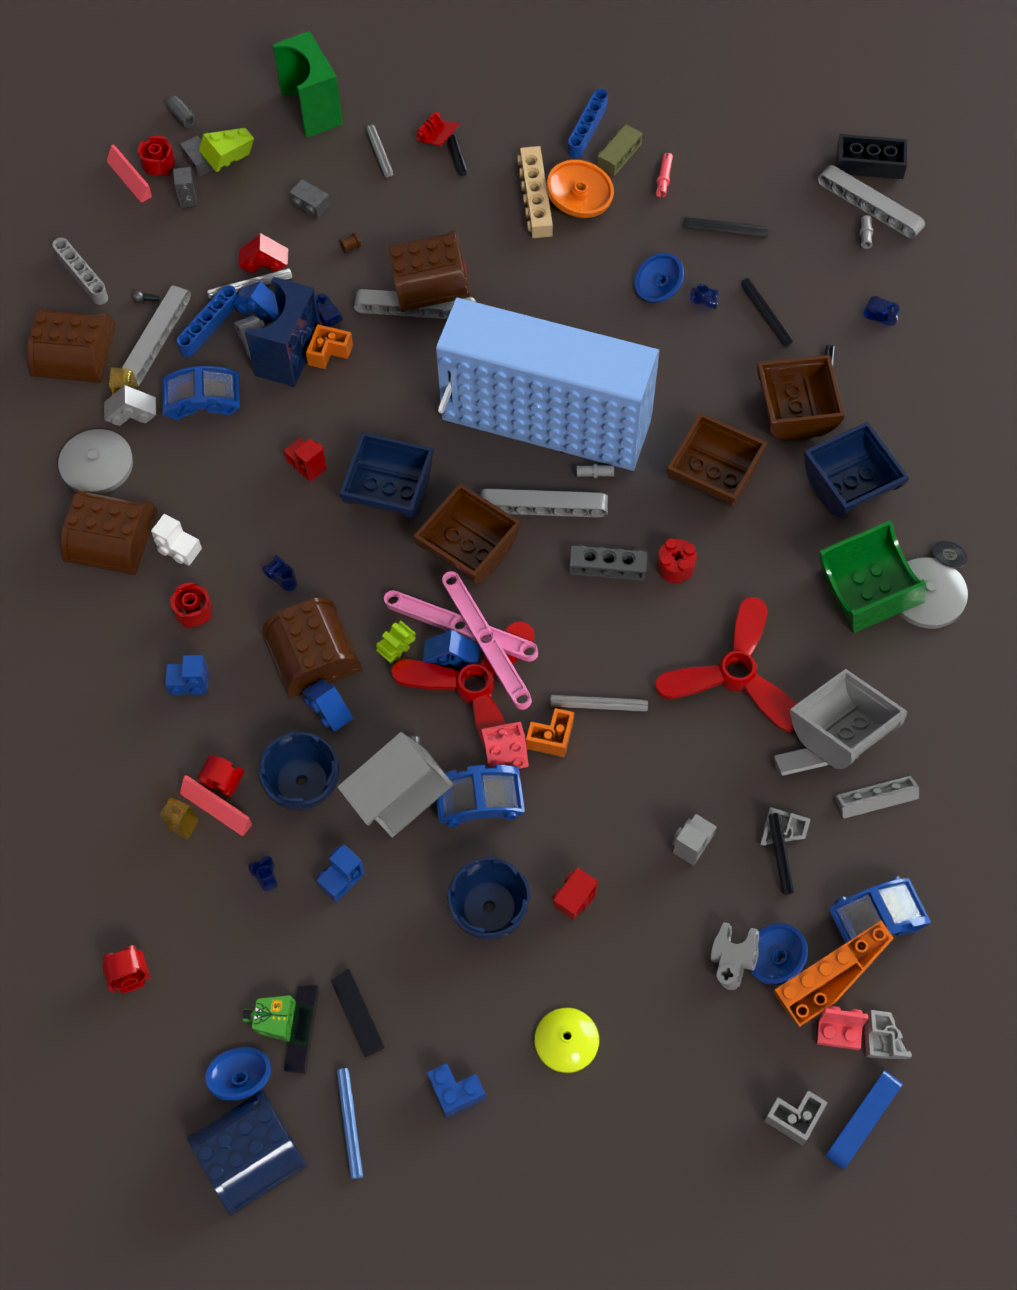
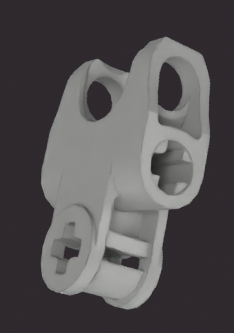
M724 922L714 940L711 961L719 963L717 979L721 985L727 990H735L741 984L744 969L754 970L759 955V931L751 928L743 943L734 944L731 942L732 927L730 923Z

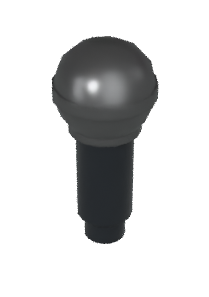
M137 290L133 292L132 299L136 303L143 301L156 302L159 301V296L144 294Z

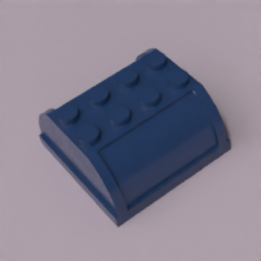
M868 421L804 451L805 470L811 486L828 510L838 517L847 514L851 509L882 494L903 487L909 480V476Z
M362 432L340 490V498L347 504L355 503L406 515L407 518L414 519L419 512L429 482L434 448Z
M259 1090L249 1099L197 1132L191 1133L186 1138L230 1217L308 1166L264 1090Z

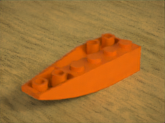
M881 920L799 973L796 977L776 988L773 994L785 1012L800 1027L822 1013L824 1008L834 1005L894 938Z

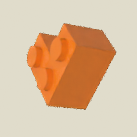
M317 324L306 351L308 365L325 369L331 355L348 359L353 347L352 333Z
M555 708L550 726L530 722L526 737V748L565 758L574 723V712Z

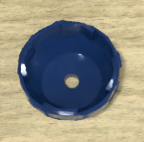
M288 732L286 735L269 743L261 754L258 765L260 783L266 795L279 806L290 810L311 809L324 802L334 791L339 776L338 757L335 755L330 744L321 737L305 732ZM300 778L308 780L304 786H299L297 781Z
M495 856L472 860L460 868L447 889L449 909L455 923L470 936L484 940L500 939L518 929L527 912L531 898L527 878L513 864ZM487 903H491L495 906V910L488 913L483 907Z

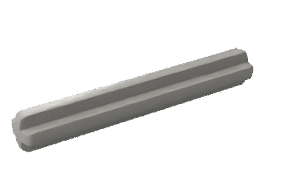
M368 125L366 127L367 134L383 174L386 178L392 177L393 170L374 125Z

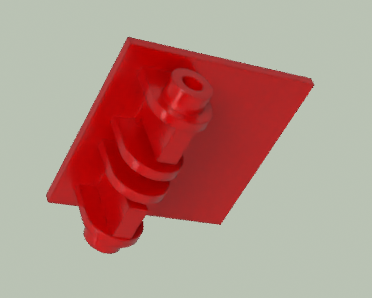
M433 112L429 119L417 130L415 141L441 146L460 124L441 120V114Z

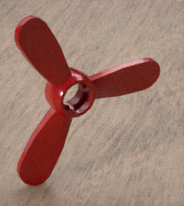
M746 598L739 606L734 626L733 651L724 655L719 665L674 670L661 674L656 680V692L665 699H676L697 694L721 684L732 692L745 691L757 708L779 729L785 732L795 731L790 709L797 705V703L781 689L757 675V664L752 657L761 638L768 614L766 604L759 598ZM734 663L741 664L748 669L749 675L743 678L733 677L727 672L726 667Z
M523 621L512 623L504 631L528 641H534L532 627ZM506 654L512 665L519 659ZM486 656L480 664L466 665L460 671L410 659L400 660L393 666L392 678L399 685L428 690H457V694L463 702L473 705L476 728L485 752L486 748L481 729L506 724L501 712L491 698L495 685L494 678L497 675ZM474 676L481 677L485 680L486 685L481 690L470 691L464 686L465 680Z

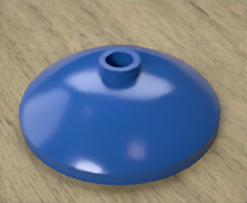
M658 253L646 259L639 267L635 276V289L638 295L650 303H659L671 298L679 290L684 279V267L681 261L670 253Z
M776 923L764 927L759 931V955L754 970H750V972L765 984L779 985L786 983L796 977L806 963L808 956L806 939L798 929L789 924Z
M238 1047L225 1051L217 1056L206 1070L205 1081L207 1088L214 1096L223 1100H241L250 1097L261 1090L269 1080L271 1074L270 1061L266 1054L256 1048Z

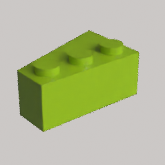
M246 128L206 133L202 136L199 151L213 169L218 172L221 167L229 166L232 161L235 160L237 162L248 156L254 138Z

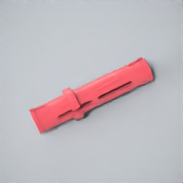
M664 153L662 156L660 174L656 181V196L661 198L662 192V198L666 196L667 186L670 184L669 175L673 160L671 153H668L667 158V153Z

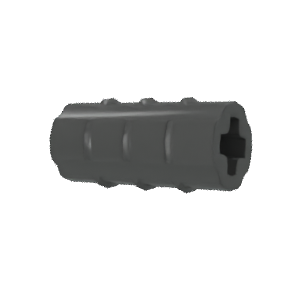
M172 96L167 100V108L184 127L189 128L195 124V115L177 96Z

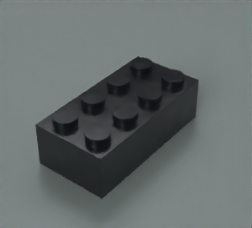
M840 134L836 150V167L849 175L904 179L907 168L908 139Z

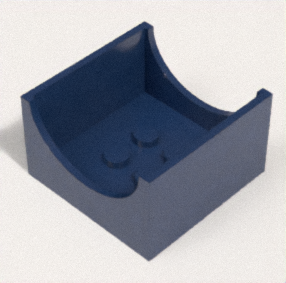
M273 277L271 282L274 287L279 318L267 327L247 329L245 335L255 376L295 387L307 363L306 351L317 324L320 325L315 292L312 287Z

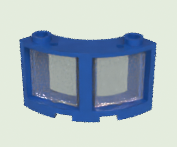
M196 366L171 372L162 379L163 415L177 421L188 415L196 414V410L207 409L208 413L232 415L240 409L239 372L228 367Z
M485 765L467 767L468 771L457 773L455 769L445 772L454 785L436 800L439 823L447 824L448 827H457L460 823L482 818L514 820L517 816L525 813L519 767L509 765H496V768L485 769Z
M899 876L849 898L841 897L835 901V905L829 908L845 943L881 920L891 935L896 934L897 937L915 933L931 924L909 878L900 879Z

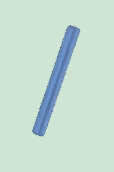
M341 1068L337 1070L350 1175L352 1179H359L363 1177L350 1075L348 1068Z

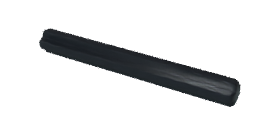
M685 217L683 224L685 228L764 237L768 235L769 231L768 226Z
M743 279L742 287L785 346L791 345L793 343L792 336L751 279Z

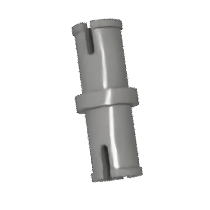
M866 215L860 220L861 229L859 234L861 236L862 248L869 249L872 247L873 228L871 224L872 218Z
M577 465V477H594V479L606 476L614 477V465Z

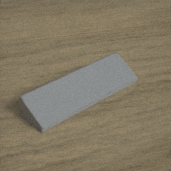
M808 748L774 756L776 770L782 776L829 765Z
M911 776L835 795V799L842 817L849 818L919 799V786Z

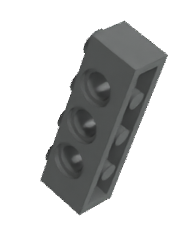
M584 545L571 546L569 575L645 581L647 552L623 550L621 548H594Z

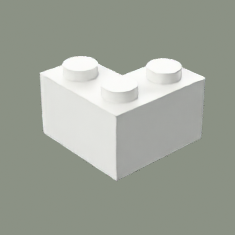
M163 514L151 530L157 550L164 556L169 555L180 564L184 563L190 566L202 549L199 539L183 532L180 522L166 514Z

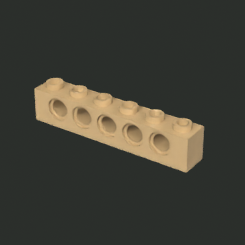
M540 146L520 148V155H517L518 166L521 165L519 175L520 179L523 178L521 188L522 192L525 191L523 201L524 205H527L525 215L526 218H529V221H527L528 232L531 231L532 238L551 237L553 235V224L546 190Z

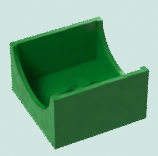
M308 31L274 43L273 50L280 92L282 96H299L306 138L343 125L337 76L311 32Z
M891 520L819 551L820 570L853 633L925 603L926 583L924 579L919 580L907 563L897 541L894 525Z

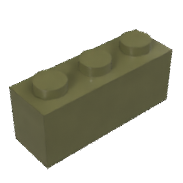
M628 125L619 129L616 136L609 140L605 149L598 153L597 166L604 172L615 176L642 145L643 133Z

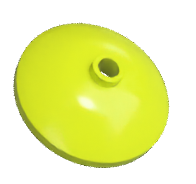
M573 1008L556 1009L544 1016L537 1026L535 1032L536 1052L541 1061L552 1070L562 1073L580 1071L593 1061L598 1051V1030L592 1019L582 1011ZM568 1033L571 1035V1038L566 1040L563 1038V1035Z

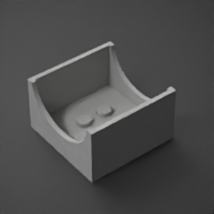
M400 732L338 786V789L366 825L369 826L372 821L376 820L393 838L454 784L425 748Z

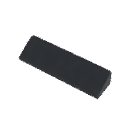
M347 969L332 979L331 982L364 1056L367 1057L385 1047L350 969Z
M318 985L298 986L285 1072L306 1074L320 990Z

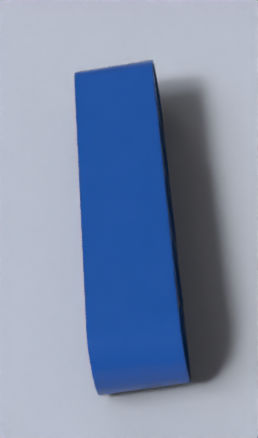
M597 89L591 96L568 140V155L576 159L583 155L607 109L608 92L606 90Z
M224 286L178 336L177 344L182 356L190 357L194 355L236 308L232 304L237 297L236 289L233 286Z
M884 1070L825 1157L844 1170L903 1083Z

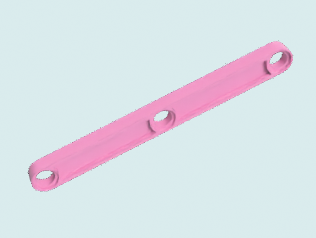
M454 571L445 573L442 581L446 591L512 702L518 709H527L532 703L530 693L459 575ZM449 578L457 579L452 585L446 583ZM485 635L491 636V640L487 643L481 641V638ZM525 695L528 697L525 703L517 702L519 696Z
M395 590L389 591L384 595V602L390 610L445 631L455 630L458 634L477 642L461 615ZM391 597L398 598L397 602L393 604L389 603L388 600ZM458 622L465 623L462 629H456L455 625ZM489 626L506 654L528 662L534 661L538 657V649L535 643ZM485 635L481 638V641L483 643H487L491 640V636ZM527 648L535 650L532 655H525L524 651Z

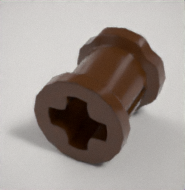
M352 233V236L339 239L340 247L345 254L355 247H361V241L356 233Z

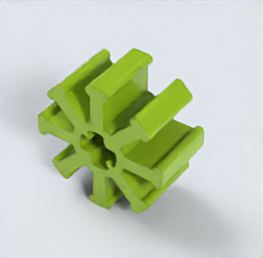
M402 621L398 624L394 623L391 626L390 632L385 631L382 635L384 639L377 643L376 647L378 649L376 651L390 663H393L394 660L398 661L401 658L402 652H407L410 649L408 645L415 641L416 633Z

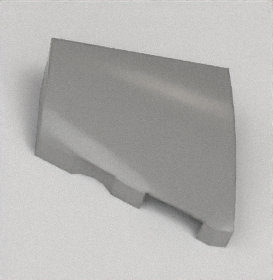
M769 807L760 845L773 844L769 823V815L772 813L780 814L785 842L806 838L810 818Z
M870 1010L866 1013L868 1014V1020L864 1024L866 1057L910 1059L912 1053L910 1051L907 1052L901 1041L903 1036L900 1030L896 1028L892 1014Z

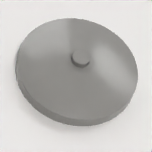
M104 429L88 430L74 436L63 447L58 460L59 472L69 488L76 492L87 490L98 495L111 492L121 486L129 477L133 467V454L127 441L119 434Z
M917 558L908 561L907 563L919 580L924 579L926 583L925 603L906 610L899 615L915 626L928 629L945 627L956 621L962 614L968 600L967 586L961 574L955 568L944 566L934 558Z

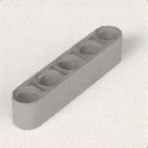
M65 238L55 239L53 241V248L58 260L94 303L98 305L105 304L108 301V294L104 283Z

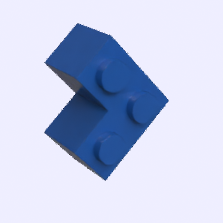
M261 281L242 288L232 303L241 314L248 315L254 312L266 324L276 321L279 317L275 294Z
M448 630L443 634L425 640L423 662L440 666L452 664L462 669L469 664H478L480 646L472 641L471 638L464 637L455 630Z
M183 655V664H167L165 686L169 694L180 696L182 694L201 695L202 693H208L209 670L203 655Z
M320 679L302 691L305 696L303 699L309 709L312 708L316 713L320 714L321 718L319 720L325 729L329 728L335 732L354 719L335 686L325 680Z
M345 844L340 848L337 847L331 853L329 858L331 866L328 869L322 870L316 880L318 887L335 903L365 874L362 860Z
M447 1063L427 1072L428 1079L446 1118L486 1100L485 1092L476 1074L456 1083Z

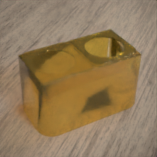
M111 368L109 388L112 395L124 385L138 390V384L132 370Z
M170 797L160 813L167 828L188 840L199 821L191 806Z

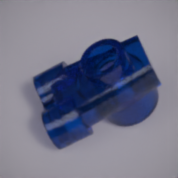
M699 284L696 288H692L690 300L695 304H705L710 308L716 309L719 291L709 289L705 284Z
M270 856L263 858L259 862L249 864L248 868L251 875L256 876L264 891L277 887L278 884L273 871L275 865Z

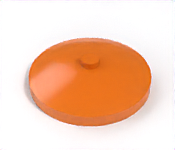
M567 160L557 164L550 171L546 183L547 194L552 203L566 214L579 218H591L604 213L609 208L614 196V187L609 176L598 166L582 160Z

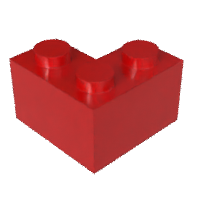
M261 233L239 250L238 267L252 274L262 266L276 272L288 265V248Z
M298 438L283 450L286 461L309 482L326 470L324 448L319 442L315 443L311 438L306 442Z
M578 867L574 873L571 871L564 880L566 884L562 889L558 888L552 897L554 899L553 907L573 921L582 909H587L597 895L598 881Z

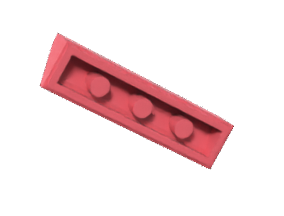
M111 145L107 163L141 203L150 199L152 194L147 182L115 145Z
M184 776L180 794L241 836L246 834L252 826L251 820L247 815L189 776Z

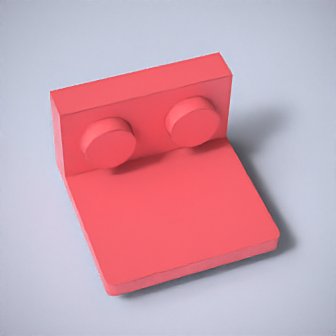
M521 722L481 729L486 748L488 768H496V765L519 767V769L529 766L526 740Z
M836 1006L824 1008L818 1018L816 1044L860 1051L862 1027L868 1020V1014H863V1011L856 1009L842 1011L841 1008Z

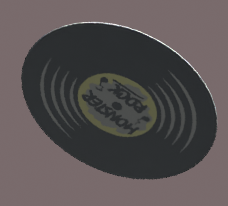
M941 541L933 546V555L942 565L959 568L966 564L967 554L959 545L949 541Z

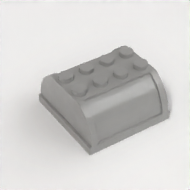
M845 669L792 707L790 715L795 732L805 747L832 767L845 769L859 755L885 735L902 726L907 716V711Z

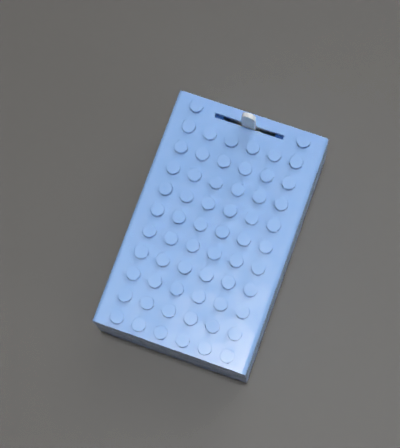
M456 298L436 347L441 401L438 412L442 414V420L614 465L623 469L635 470L653 412L659 349Z

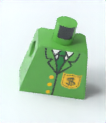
M291 996L259 998L256 1001L255 1010L244 1009L243 1022H251L252 1029L259 1035L289 1042L296 1001Z

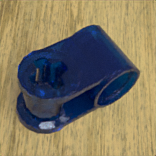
M320 293L315 296L318 315L324 326L331 327L343 321L340 311L326 294Z
M873 296L864 310V316L869 320L892 326L897 323L900 306L895 302Z
M274 556V560L271 563L262 567L264 574L284 590L290 591L296 588L298 582L294 569L287 565L279 556Z

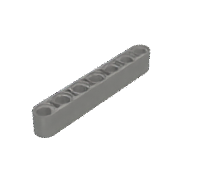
M829 165L818 177V182L821 186L910 239L915 238L925 227V221L920 216L833 165Z
M174 285L170 287L119 373V380L121 382L136 387L141 384L189 303L191 297L189 290Z
M360 289L356 292L354 309L359 313L448 319L455 301L401 312L397 291ZM472 297L464 298L465 300L476 302Z
M483 489L480 491L481 497L508 514L605 517L608 514V496L604 493Z

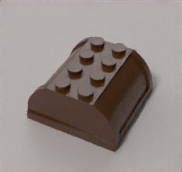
M455 230L449 231L450 233L402 244H389L401 312L455 301L456 298L464 299L470 297L460 239L456 235Z
M39 308L35 314L27 346L30 375L32 377L101 383L116 327L115 321L112 320L109 314L93 315L50 311L46 308Z
M830 355L757 363V374L767 409L769 427L774 437L781 440L819 437L834 430L844 420L845 414Z
M700 413L668 465L666 472L669 479L687 484L726 502L728 506L734 508L754 476L762 454L767 447V442Z
M460 483L413 537L419 547L429 550L469 576L471 581L479 584L489 577L509 553L518 535L521 522Z
M87 490L77 491L62 527L61 551L63 561L136 575L158 512L157 507H154L151 502H136L93 494Z
M316 597L274 613L263 626V636L289 699L303 694L302 691L320 679L332 683L363 671L336 606L330 599Z

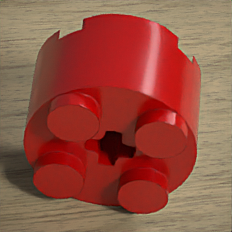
M151 136L149 140L145 142L143 140L139 144L138 154L144 172L155 176L169 175L175 165V157L168 140L162 136Z
M668 539L661 546L658 554L657 570L661 577L670 583H681L683 580L691 578L697 559L695 546L685 540Z
M192 582L184 583L175 589L173 596L171 595L170 604L173 613L183 627H197L211 619L212 603L207 590L203 586L201 587Z
M208 755L197 776V781L203 783L202 786L212 791L216 788L221 791L222 795L231 798L235 794L245 771L239 766L237 769H234L233 763L215 755H212V757Z
M128 946L123 951L115 954L109 953L103 957L102 969L108 990L111 993H115V990H121V993L135 991L145 985L144 981L146 979L149 981L151 978L144 953L141 950H137L136 946Z

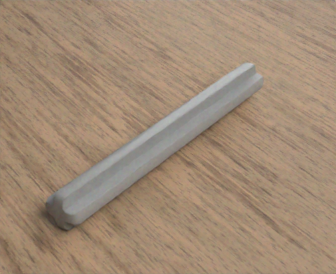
M288 268L228 285L233 286L236 292L239 293L242 288L259 281L264 285L273 284L271 282L273 277L284 280L291 279L292 273ZM224 286L207 290L209 299L212 300Z
M552 695L550 698V705L552 707L627 711L648 710V700L562 695Z

